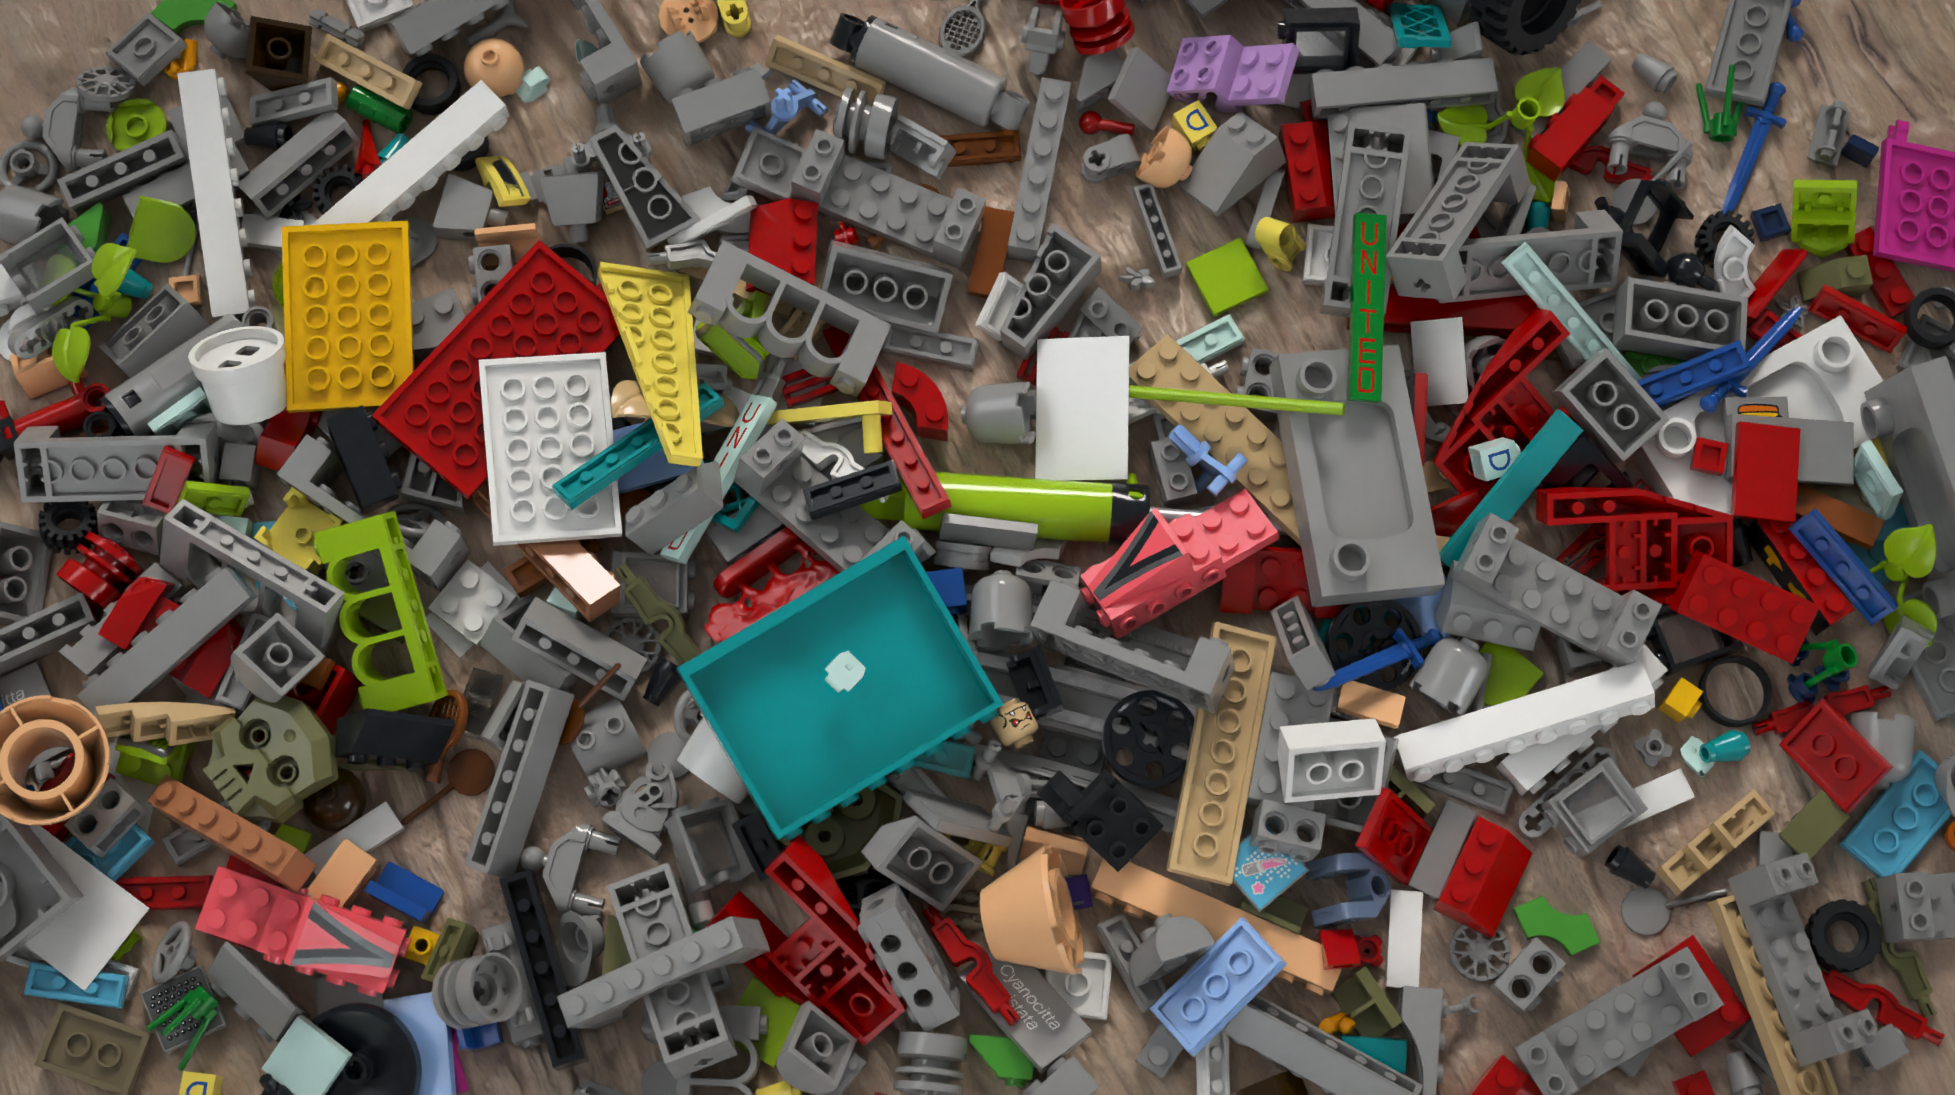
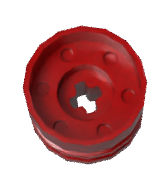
M1060 0V7L1066 23L1070 25V36L1073 38L1076 51L1085 55L1102 54L1122 46L1131 39L1135 33V26L1130 18L1129 9L1125 7V0Z
M89 531L84 538L95 547L93 551L79 544L77 550L86 560L82 564L68 558L56 573V576L77 592L86 594L97 606L105 609L111 602L119 600L122 596L114 587L117 581L127 586L133 583L123 573L128 570L139 577L144 569L136 563L129 552L109 538L98 536Z

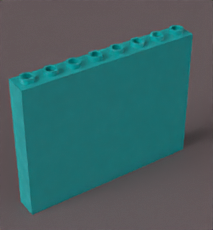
M905 536L898 538L676 669L776 840L784 837L786 842L803 832L800 826L810 820L813 821L814 825L831 816L830 808L839 803L843 808L860 798L857 794L860 790L867 786L871 791L888 781L885 775L895 769L899 774L908 770L916 764L913 760L915 757L922 753H925L926 757L933 755L944 748L941 743L950 736L954 740L963 737L971 732L970 724L979 719L982 724L999 715L997 708L1004 705ZM849 651L866 669L864 676L849 692L842 689L837 693L824 680L829 675L825 668L840 653Z

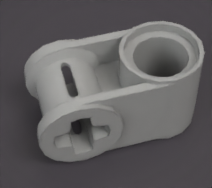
M1119 135L1107 142L1088 148L1084 153L1081 165V174L1084 179L1097 183L1118 174L1128 173L1139 167L1142 161L1130 135Z

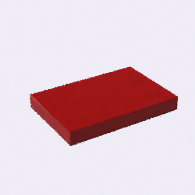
M1742 421L1736 423L1731 515L1733 517L1782 523L1795 522L1801 429Z
M1821 699L1779 744L1845 813H1850L1893 768L1826 699Z
M1382 787L1381 795H1378L1355 846L1397 883L1407 886L1433 828L1392 790Z

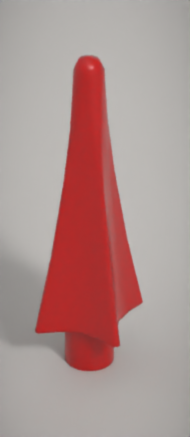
M368 120L362 122L361 143L354 174H362L363 180L382 165L373 142Z

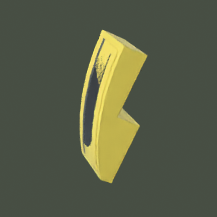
M505 156L476 158L475 163L485 187H492L499 207L526 205L531 199L528 190L518 171Z

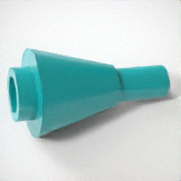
M1531 202L1525 219L1527 232L1537 227L1548 229L1551 208L1546 207L1545 202Z

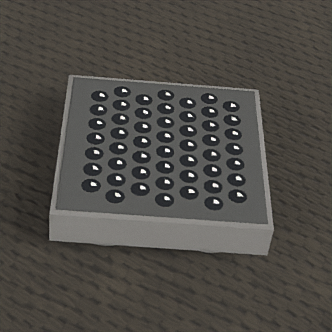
M202 965L140 993L151 1022L183 999L190 990L194 991L199 985L217 1000L215 992L210 986L211 983ZM219 1003L214 1007L218 1014L208 1025L203 1037L228 1026ZM182 1008L162 1024L155 1027V1032L164 1053L168 1054L191 1043L204 1016L197 1020L190 1014L169 1035L163 1036L162 1031L184 1010Z

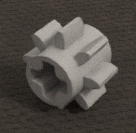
M600 768L598 772L588 776L589 786L583 788L595 808L601 804L608 809L614 806L622 797L621 790L626 789V785L616 769L611 770L609 773L607 770Z

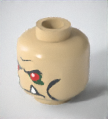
M1013 699L997 708L999 715L991 719L990 722L1002 745L1009 746L1014 744L1016 749H1019L1034 741L1031 735L1037 731L1038 723L1027 703L1017 702L1016 699Z

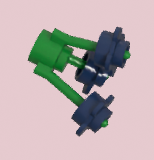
M1805 637L1791 666H1799L1801 660L1807 658L1810 650L1827 651L1822 659L1823 665H1819L1814 669L1815 677L1806 672L1798 676H1794L1792 673L1787 676L1788 688L1792 697L1800 703L1808 701L1812 704L1815 702V695L1819 691L1817 683L1821 681L1826 684L1830 692H1837L1841 683L1850 680L1849 669L1855 667L1858 662L1857 653L1850 644L1843 643L1839 645L1836 639L1824 643H1809Z

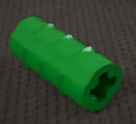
M356 85L347 98L346 107L349 110L373 121L374 124L377 123L385 127L387 130L404 134L411 124L413 118L411 110H407L361 85Z

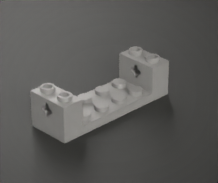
M570 0L577 11L581 9L585 17L583 21L591 35L596 33L600 41L598 43L600 47L598 51L580 60L582 72L579 73V76L583 82L582 88L589 100L595 99L599 106L602 103L608 104L641 86L642 81L638 62L599 0Z
M1349 121L1345 133L1341 161L1343 166L1327 277L1323 286L1321 314L1350 318L1353 215L1355 213L1387 215L1386 255L1396 242L1412 133L1411 129ZM1386 257L1384 316L1386 314L1391 281V271Z
M818 129L815 130L791 181L792 199L818 203V211L958 269H961L985 215V198L958 187L953 199L902 179L845 155V140Z
M1463 143L1386 255L1398 296L1455 300L1467 282L1459 249L1491 201L1519 203L1531 185L1520 145Z
M1606 210L1575 212L1573 230L1475 239L1467 237L1459 249L1467 282L1455 300H1436L1439 303L1528 295L1501 264L1506 257L1524 242L1532 248L1567 291L1616 287L1623 230Z
M783 418L740 457L734 482L839 572L844 571L902 536H905L915 555L919 558L925 539L902 520L888 531L859 505L813 521L811 520L803 489L830 480L801 457L806 438Z
M185 423L177 435L60 438L59 426L27 427L13 443L21 503L144 500L165 445L196 458L187 481L222 484L219 479L221 460L216 423Z
M306 434L276 475L288 490L291 487L295 488L305 495L310 503L328 515L330 513L343 520L345 524L365 519L366 517L361 514L363 511L348 500L343 504L336 497L337 494L330 489L344 470L338 460L337 452L333 450L334 446L320 436L315 440ZM434 519L415 546L403 537L413 574L441 592L470 554V550L465 543L467 539L461 535L462 531L449 521L442 524Z
M1492 513L1477 523L1450 578L1616 667L1630 664L1636 660L1662 604L1634 589L1624 595H1620L1515 539L1519 528Z
M1051 579L1030 624L1038 645L1211 713H1216L1235 670L1232 651L1228 647V643L1216 637L1206 639L1200 636L1187 668L1183 671L1182 666L1173 661L1165 660L1162 663L1152 659L1153 656L1142 649L1135 648L1134 651L1123 648V644L1113 638L1105 637L1103 640L1093 636L1090 630L1082 627L1088 610L1079 587L1067 580H1062L1060 583Z
M1807 852L1769 862L1728 878L1727 880L1799 1066L1812 1064L1880 1041L1876 1024L1871 1017L1869 1009L1841 1018L1838 1017L1834 1002L1830 997L1821 969L1817 964L1810 941L1798 915V910L1792 900V893L1819 883Z
M669 863L607 886L631 962L694 934L685 910L688 906L679 879ZM706 971L680 979L643 996L664 1063L675 1079L738 1055L728 1024L720 1013Z
M1927 871L1896 873L1876 879L1885 943L1955 938V872L1927 874Z
M1688 946L1516 1046L1515 1049L1543 1095H1571L1585 1084L1691 1022H1696L1724 1004Z

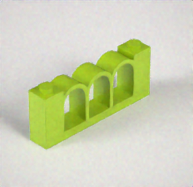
M391 511L313 533L316 554L320 557L322 564L329 563L326 573L327 582L345 592L344 600L346 602L341 607L339 621L344 635L351 642L358 644L352 656V669L357 679L364 684V686L358 688L360 693L359 704L362 710L371 708L394 712L448 696L396 512ZM379 549L390 585L371 591L355 589L347 578L346 569L348 562L358 554ZM392 592L402 628L383 634L368 632L363 628L359 620L360 606L368 598ZM404 635L414 671L395 677L380 675L372 664L371 654L373 648L381 641Z

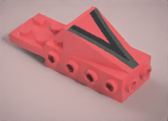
M1246 489L1194 518L1188 513L1181 518L1173 519L1169 524L1159 510L1155 508L1149 512L1111 558L1089 567L1086 572L1080 575L1083 588L1080 590L1088 606L1093 604L1097 610L1095 613L1104 628L1109 627L1118 640L1226 578V569L1277 541L1279 534Z
M218 866L195 929L253 948L258 952L264 953L262 959L268 962L282 965L283 960H285L284 964L295 966L294 970L311 976H313L314 971L326 974V981L339 986H345L346 981L359 986L358 992L372 997H376L377 992L384 994L388 987L394 988L400 970L395 969L399 956L405 957L411 942V938L406 937L409 929L402 927L403 921L389 916H384L382 921L371 917L372 911L353 905L350 910L339 906L341 900L322 894L320 899L309 896V889L301 887L298 893L289 888Z

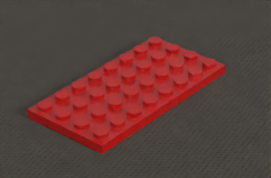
M538 240L371 417L376 420V423L469 500L488 480L479 360L606 352L621 336L606 295L543 242Z

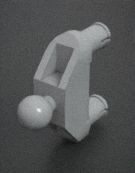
M77 87L65 91L46 108L45 121L35 115L25 117L21 123V131L23 135L31 139H38L42 136L66 170L76 171L80 167H87L108 157L105 149H80L84 115L87 111L113 113L115 107L111 105H115V102L90 100L82 96L78 92Z
M1655 101L1648 103L1644 106L1643 116L1622 124L1608 135L1607 145L1610 149L1607 170L1610 173L1614 172V166H1616V175L1627 172L1629 153L1667 164L1688 142L1673 123L1664 121L1667 112L1663 104ZM1692 148L1667 172L1666 181L1671 185L1674 182L1673 190H1681L1685 187L1686 168L1692 162L1693 157Z
M583 823L552 843L548 856L537 846L527 847L521 853L520 863L526 870L537 871L540 868H544L542 877L560 914L573 911L588 916H602L603 911L601 909L590 906L604 909L605 899L578 893L577 885L586 852H589L591 849L618 856L620 851L618 846H621L622 836L595 831V827Z

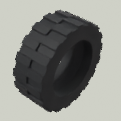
M1846 899L1829 902L1811 914L1804 930L1810 941L1817 964L1822 965L1823 969L1827 971L1835 970L1839 973H1851L1870 964L1875 959V955L1879 954L1881 949L1879 947L1883 937L1880 933V930H1882L1881 926L1878 924L1875 914L1871 913L1865 905H1860L1854 900L1846 901ZM1836 921H1847L1858 931V944L1850 952H1839L1828 941V929Z

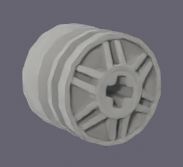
M846 87L835 112L833 122L834 136L845 140V145L849 138V153H855L860 141H863L865 156L886 160L891 146L886 142V139L896 124L898 98L878 93L872 106H869L867 91L861 90L855 103V89Z
M495 952L446 963L438 970L434 978L432 997L439 1017L448 1026L460 1030L507 1021L518 1010L521 1004L523 989L521 977L515 964L506 956Z
M900 1032L897 1054L901 1057L912 1059L911 1065L896 1067L897 1074L910 1076V1080H895L894 1090L909 1095H963V1087L951 1085L949 1080H964L965 1075L959 1071L951 1070L950 1067L951 1063L966 1062L968 1039L939 1033Z

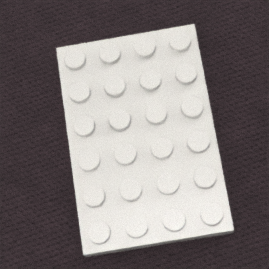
M606 352L479 360L493 546L622 537L617 480L573 510L554 493L552 488L553 484L614 444Z

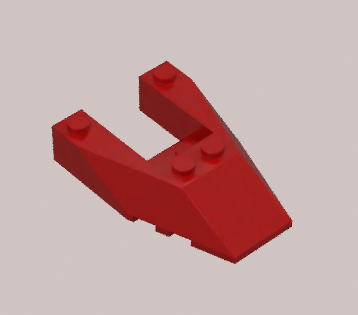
M1536 308L1513 330L1479 377L1433 460V464L1459 494L1478 487L1484 498L1501 478L1489 481L1475 478L1468 447L1504 437L1514 440L1522 452L1554 414L1555 411L1525 377L1570 335L1569 331L1552 311ZM1563 406L1559 408V410L1563 411L1570 419H1572L1577 425H1579L1577 421L1569 414V412Z
M1536 488V520L1547 526L1606 522V578L1592 580L1620 595H1624L1634 589L1660 604L1666 605L1670 603L1695 550L1733 566V515L1640 488Z
M798 835L778 853L764 871L810 917L787 937L739 890L718 910L706 927L730 916L759 920L770 951L743 964L776 996L781 998L784 995L800 1005L810 1001L855 1037L857 1042L865 1046L907 1009V1005L902 997L899 998L895 994L890 982L892 979L887 970L882 971L877 964L874 956L876 951L871 942L866 944L858 930L860 923L823 858Z

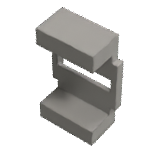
M571 156L564 158V164L561 166L558 163L534 171V175L531 176L528 171L519 174L531 199L529 202L531 207L542 203L547 205L540 178L545 176L544 173L552 171L553 175L577 173V170L572 165Z

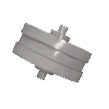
M936 540L937 553L934 557V564L954 568L962 567L963 577L964 571L969 572V569L990 570L989 557L992 546Z

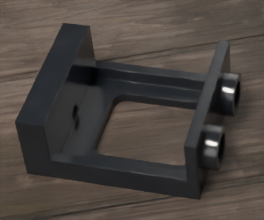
M1662 179L1640 181L1619 227L1623 230L1620 252L1639 275L1665 278L1669 271V266L1659 255L1676 218L1693 220L1694 215L1687 208L1686 203L1672 189V185ZM1646 196L1659 209L1658 220L1648 240L1643 234L1633 231V223Z
M1584 430L1540 482L1545 488L1565 487V484L1586 465L1593 464L1611 481L1605 488L1633 487L1626 471L1621 472L1590 441Z

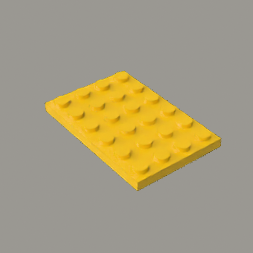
M389 221L281 226L287 411L289 413L351 410L362 405L364 409L379 408L414 371L409 222Z

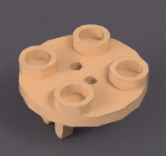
M664 0L660 6L659 21L661 29L667 37L679 31H682L686 36V33L691 31L697 42L701 43L716 33L718 29L719 14L714 0Z

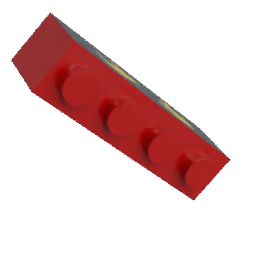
M1756 520L1747 528L1749 542L1782 589L1820 605L1810 627L1815 636L1840 622L1854 611V608L1840 588L1789 530L1793 523Z

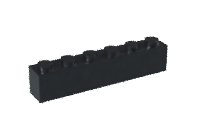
M529 869L499 879L552 1066L557 1071L588 1062L589 1057L580 1028L567 1027L557 996L568 992L569 988L536 875Z

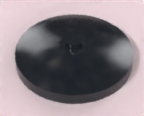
M347 1003L331 1008L311 1021L353 1054L325 1095H418L422 1077L420 1053L409 1029L391 1012L373 1004Z

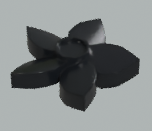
M299 193L282 207L284 209L281 211L279 218L289 219L293 216L295 220H303L302 212L309 210L313 203L307 199H301Z

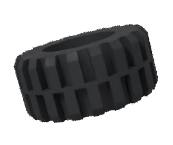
M1469 0L1471 4L1469 14L1472 22H1479L1480 34L1510 54L1527 55L1541 51L1545 48L1546 44H1552L1557 39L1556 36L1566 30L1568 27L1567 23L1576 15V7L1578 4H1581L1582 0Z

